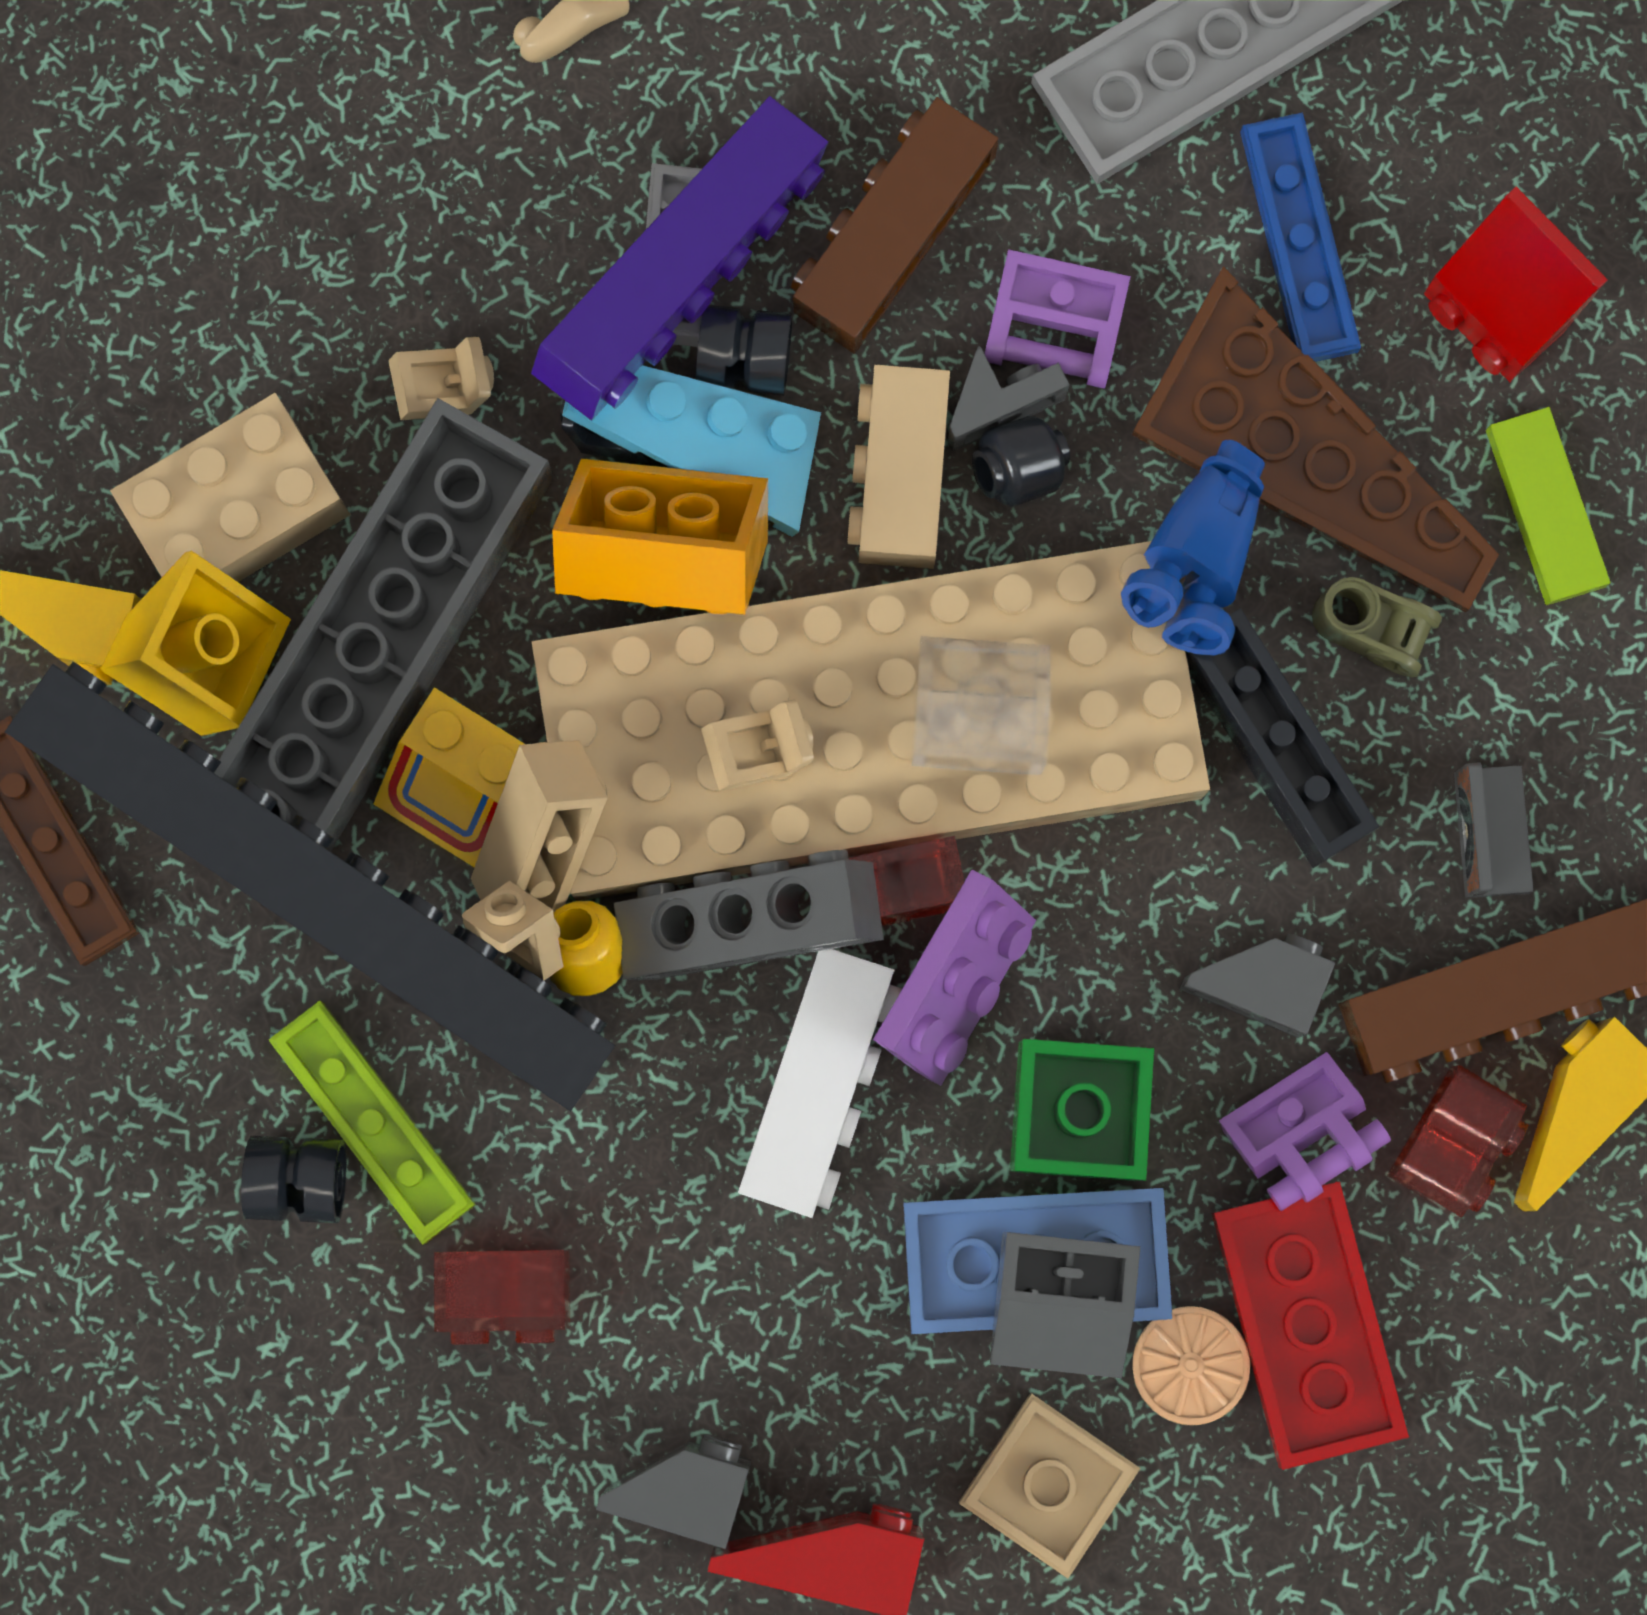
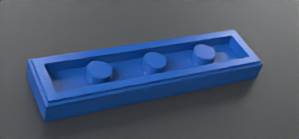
M1303 112L1242 125L1240 131L1292 342L1304 355H1309L1315 362L1358 353L1361 349V344Z

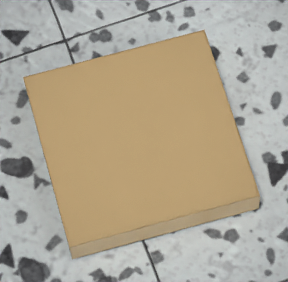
M1030 1393L959 1500V1504L1057 1572L1069 1578L1137 1475L1140 1467Z

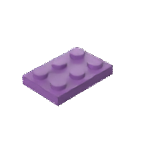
M971 870L873 1040L914 1071L941 1086L948 1073L953 1072L963 1061L968 1047L967 1040L980 1017L987 1015L994 1007L1000 992L999 985L1013 961L1018 960L1027 950L1032 936L1031 929L1036 920L995 881Z

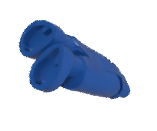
M1222 441L1216 456H1211L1204 460L1200 472L1187 485L1174 503L1144 553L1150 568L1140 569L1130 574L1121 591L1122 604L1136 623L1152 628L1162 625L1167 621L1162 633L1164 641L1177 649L1194 654L1214 656L1224 653L1230 647L1235 633V626L1230 615L1221 608L1229 606L1235 600L1249 551L1260 496L1264 490V485L1260 479L1265 467L1264 461L1237 441ZM1186 576L1182 585L1180 579Z

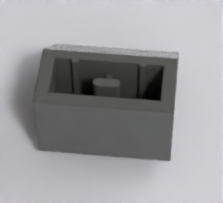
M1003 1232L990 1364L1122 1379L1135 1311L1140 1246Z

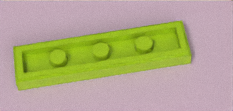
M318 1001L269 1039L270 1043L422 1245L428 1243L476 1205L322 1001Z

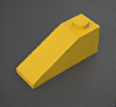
M0 570V615L66 665L70 666L73 661L107 685H112L113 678L100 669L126 615L141 599L134 593Z
M1615 1017L1601 1020L1596 1025L1590 1019H1587L1561 1045L1568 1054L1555 1067L1514 1203L1522 1211H1537L1647 1098V1048Z

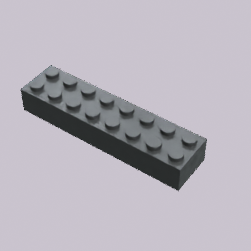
M437 398L221 755L219 761L222 763L215 771V774L232 786H235L241 777L246 778L278 800L271 810L272 813L288 824L291 823L295 815L302 816L334 838L327 848L331 852L552 483L554 475L548 460Z

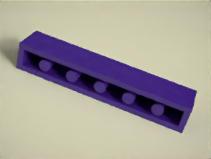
M769 96L542 341L531 374L591 421L607 403L614 409L619 407L638 382V377L634 375L635 372L646 360L655 366L666 355L677 338V335L672 331L684 318L692 324L703 314L715 295L710 289L721 277L730 282L739 274L752 255V251L748 247L758 236L767 241L775 234L789 213L785 206L795 195L801 200H805L815 189L825 173V170L819 166V163L829 142Z

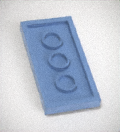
M1163 1188L903 1203L911 1334L993 1330L1003 1232L1140 1246L1133 1321L1172 1319Z

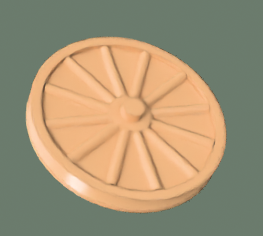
M1185 1306L1172 1309V1319L1152 1320L1145 1327L1134 1349L1133 1374L1141 1397L1154 1412L1174 1423L1201 1425L1220 1419L1240 1401L1249 1381L1250 1358L1243 1337L1228 1319L1206 1308Z

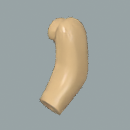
M562 0L542 20L535 16L522 19L514 29V41L520 46V54L526 61L532 63L546 61L571 47L595 29L627 15L629 12V0Z

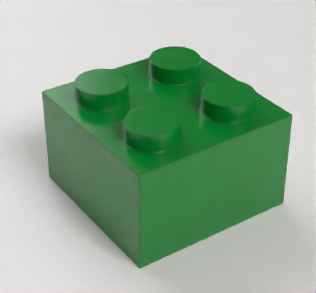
M1022 1039L1018 1043L1010 1172L1145 1181L1147 1176L1154 1048Z

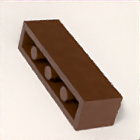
M939 97L935 98L925 113L916 109L899 133L897 141L902 143V146L890 162L881 158L868 174L862 186V190L867 194L854 212L849 208H845L832 224L826 236V239L831 242L819 261L810 257L793 279L790 289L796 292L793 295L794 313L855 354L996 158L999 138Z

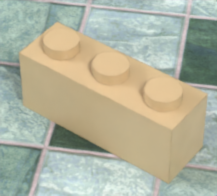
M874 365L873 384H860L858 421L870 422L868 446L855 445L853 483H864L865 488L863 507L850 506L848 544L860 545L859 563L934 569L950 380L949 370Z
M580 740L519 745L471 876L472 883L480 900L506 882L511 881L553 909V912L566 904L608 799Z

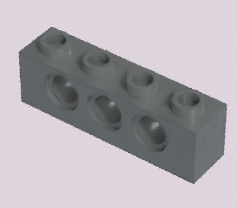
M831 850L808 855L809 866L790 869L789 861H774L750 866L751 877L732 880L731 872H716L693 877L694 888L676 891L675 883H658L636 888L637 899L614 903L615 917L622 937L621 964L623 980H658L884 940L873 862L849 860L847 850ZM806 889L810 895L811 907L808 915L803 919L799 912L798 903L801 894ZM748 900L752 908V919L749 926L745 929L741 920V911ZM689 912L692 913L695 923L694 931L690 938L687 937L685 932V920Z

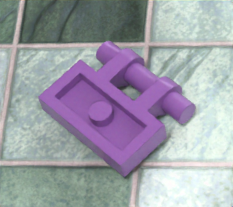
M1325 1052L1219 1120L1224 1134L1257 1179L1279 1165L1284 1170L1287 1177L1267 1189L1280 1211H1283L1301 1198L1305 1202L1311 1201L1324 1192L1323 1184L1350 1167L1355 1171L1361 1169L1373 1161L1371 1156L1373 1152L1391 1141L1389 1134L1377 1119L1357 1132L1348 1122L1365 1111L1366 1107L1362 1096L1328 1052ZM1329 1134L1336 1145L1306 1163L1299 1152Z

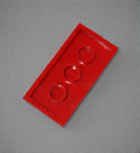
M1340 1181L1322 1185L1324 1191L1322 1194L1309 1202H1305L1301 1198L1283 1211H1280L1272 1198L1211 1213L1278 1467L1281 1470L1409 1438Z

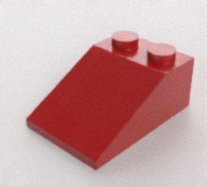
M1516 186L1435 275L1424 295L1430 300L1428 307L1435 319L1449 330L1457 328L1474 345L1471 350L1477 362L1493 375L1501 373L1511 382L1567 330L1608 279Z
M873 1504L871 1514L855 1511L728 1541L726 1549L715 1546L707 1572L881 1615H907L924 1537L921 1527L912 1525L913 1519L910 1512L891 1506Z

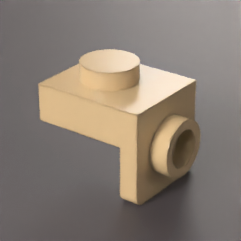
M466 337L456 348L396 352L388 360L400 420L426 418L437 398L469 415L491 395L494 384L493 367L490 359L483 355L479 337Z
M795 699L781 702L769 711L711 722L701 729L719 791L788 777L812 763L814 759L812 752V730L808 721L802 717L799 704Z
M511 881L506 882L463 912L462 918L466 929L545 981L563 968L558 940L560 928L554 918L553 909Z

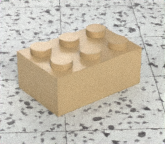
M273 393L110 490L161 577L185 552L192 550L239 582L351 515L276 393Z

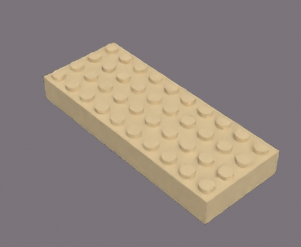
M1151 541L748 606L745 615L703 613L532 641L547 743L580 740L608 796L570 891L571 895L576 901L636 892V888L651 884L675 883V885L691 883L693 882V877L709 873L731 872L732 876L751 873L750 866L766 862L789 861V866L808 864V855L824 851L847 850L848 857L1202 799L1210 790L1186 653L1167 644L1162 638L1167 621L1162 625L1152 628L1141 626L1129 616L1122 604L1121 591L1130 574L1140 569L1150 568L1144 553ZM797 700L801 715L808 721L812 730L813 762L788 777L719 791L701 729L711 722L769 711L781 702Z

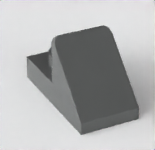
M978 346L949 428L948 443L952 451L954 452L980 440L983 433L992 428L1032 416L1065 401L1069 383L1060 364H1054L1042 370L1040 364L1027 366L1006 379L1008 386L1001 389L982 348Z

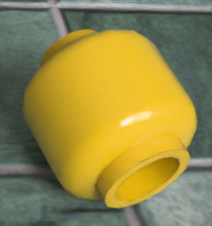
M573 901L553 912L560 928L558 940L563 968L550 976L549 979L559 990L573 996H591L604 992L614 985L623 974L621 964L622 937L616 918L605 906L593 901Z

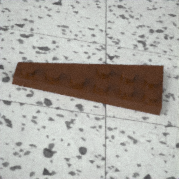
M1223 266L1132 435L1200 471L1204 460L1211 456H1216L1222 441H1237L1259 456L1265 463L1260 476L1264 485V490L1259 500L1260 504L1461 611L1467 612L1472 606L1499 553L1447 499H1442L1415 471L1416 467L1401 451L1397 452L1375 429L1376 425L1309 355L1302 353L1278 328L1279 324L1263 307L1260 309L1238 286L1239 282Z

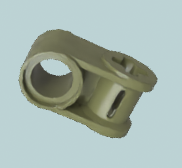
M1355 577L1343 578L1331 585L1318 597L1312 611L1314 627L1322 637L1367 657L1368 660L1380 667L1407 677H1418L1422 667L1418 662V658L1430 630L1439 628L1442 620L1439 612L1421 602L1395 595L1364 579ZM1334 597H1346L1355 603L1359 611V619L1356 625L1344 624L1336 618L1332 607Z

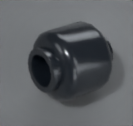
M1027 416L986 431L980 439L978 450L972 456L973 473L981 491L986 497L995 498L998 502L1008 507H1014L1059 490L1064 480L1065 466L1070 462V450L1063 434L1057 429L1052 430L1044 420L1035 416Z

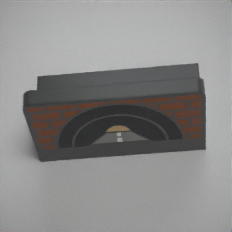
M1481 762L1465 764L1454 772L1465 898L1532 893L1533 881L1522 766L1482 768Z

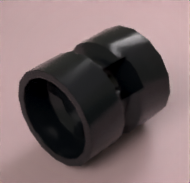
M709 305L701 317L696 380L730 389L738 381L745 382L749 392L784 396L791 347L792 314L758 310L751 319L744 318L739 308Z
M250 1136L245 1149L242 1167L241 1203L244 1218L284 1221L290 1212H295L300 1222L339 1223L344 1207L347 1154L344 1140L306 1138L300 1147H294L288 1137Z

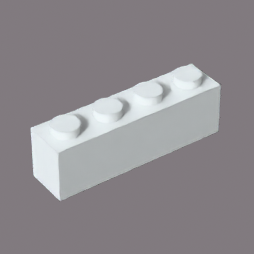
M833 949L818 951L738 1191L739 1194L813 1218L816 1206L829 1210L841 1174L829 1169L837 1144L850 1147L861 1114L860 1110L849 1106L857 1082L870 1086L881 1053V1049L870 1046L877 1021L884 1022L902 989L890 985L894 969Z

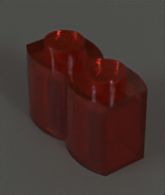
M1461 1065L1451 1066L1393 1163L1387 1177L1453 1217L1462 1218L1468 1209L1477 1213L1485 1204L1495 1186L1496 1180L1489 1176L1494 1162L1501 1153L1510 1157L1526 1134L1528 1124L1522 1121L1521 1118L1527 1105Z
M570 1250L434 1252V1332H450L451 1344H489L490 1331H515L516 1343L555 1342V1330L570 1328Z

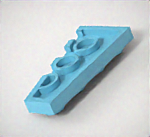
M643 365L635 372L634 375L638 377V382L624 402L616 409L607 403L592 421L565 401L562 414L564 417L634 454L639 451L668 466L667 468L768 478V520L774 523V528L791 537L799 532L821 412Z

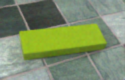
M1550 407L1489 425L1485 431L1546 606L1606 588L1611 582Z

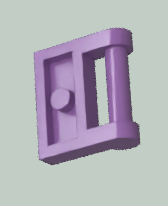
M1008 249L985 349V356L988 362L1000 366L1002 365V360L1028 366L1040 364L1042 369L1059 363L1064 374L1087 378L1086 385L1105 389L1131 276ZM1015 320L1096 338L1094 353L1090 354L1009 336L1011 321Z

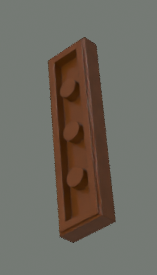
M9 716L0 721V827L80 965L86 966L140 934L36 753L5 733V730L14 719V717Z

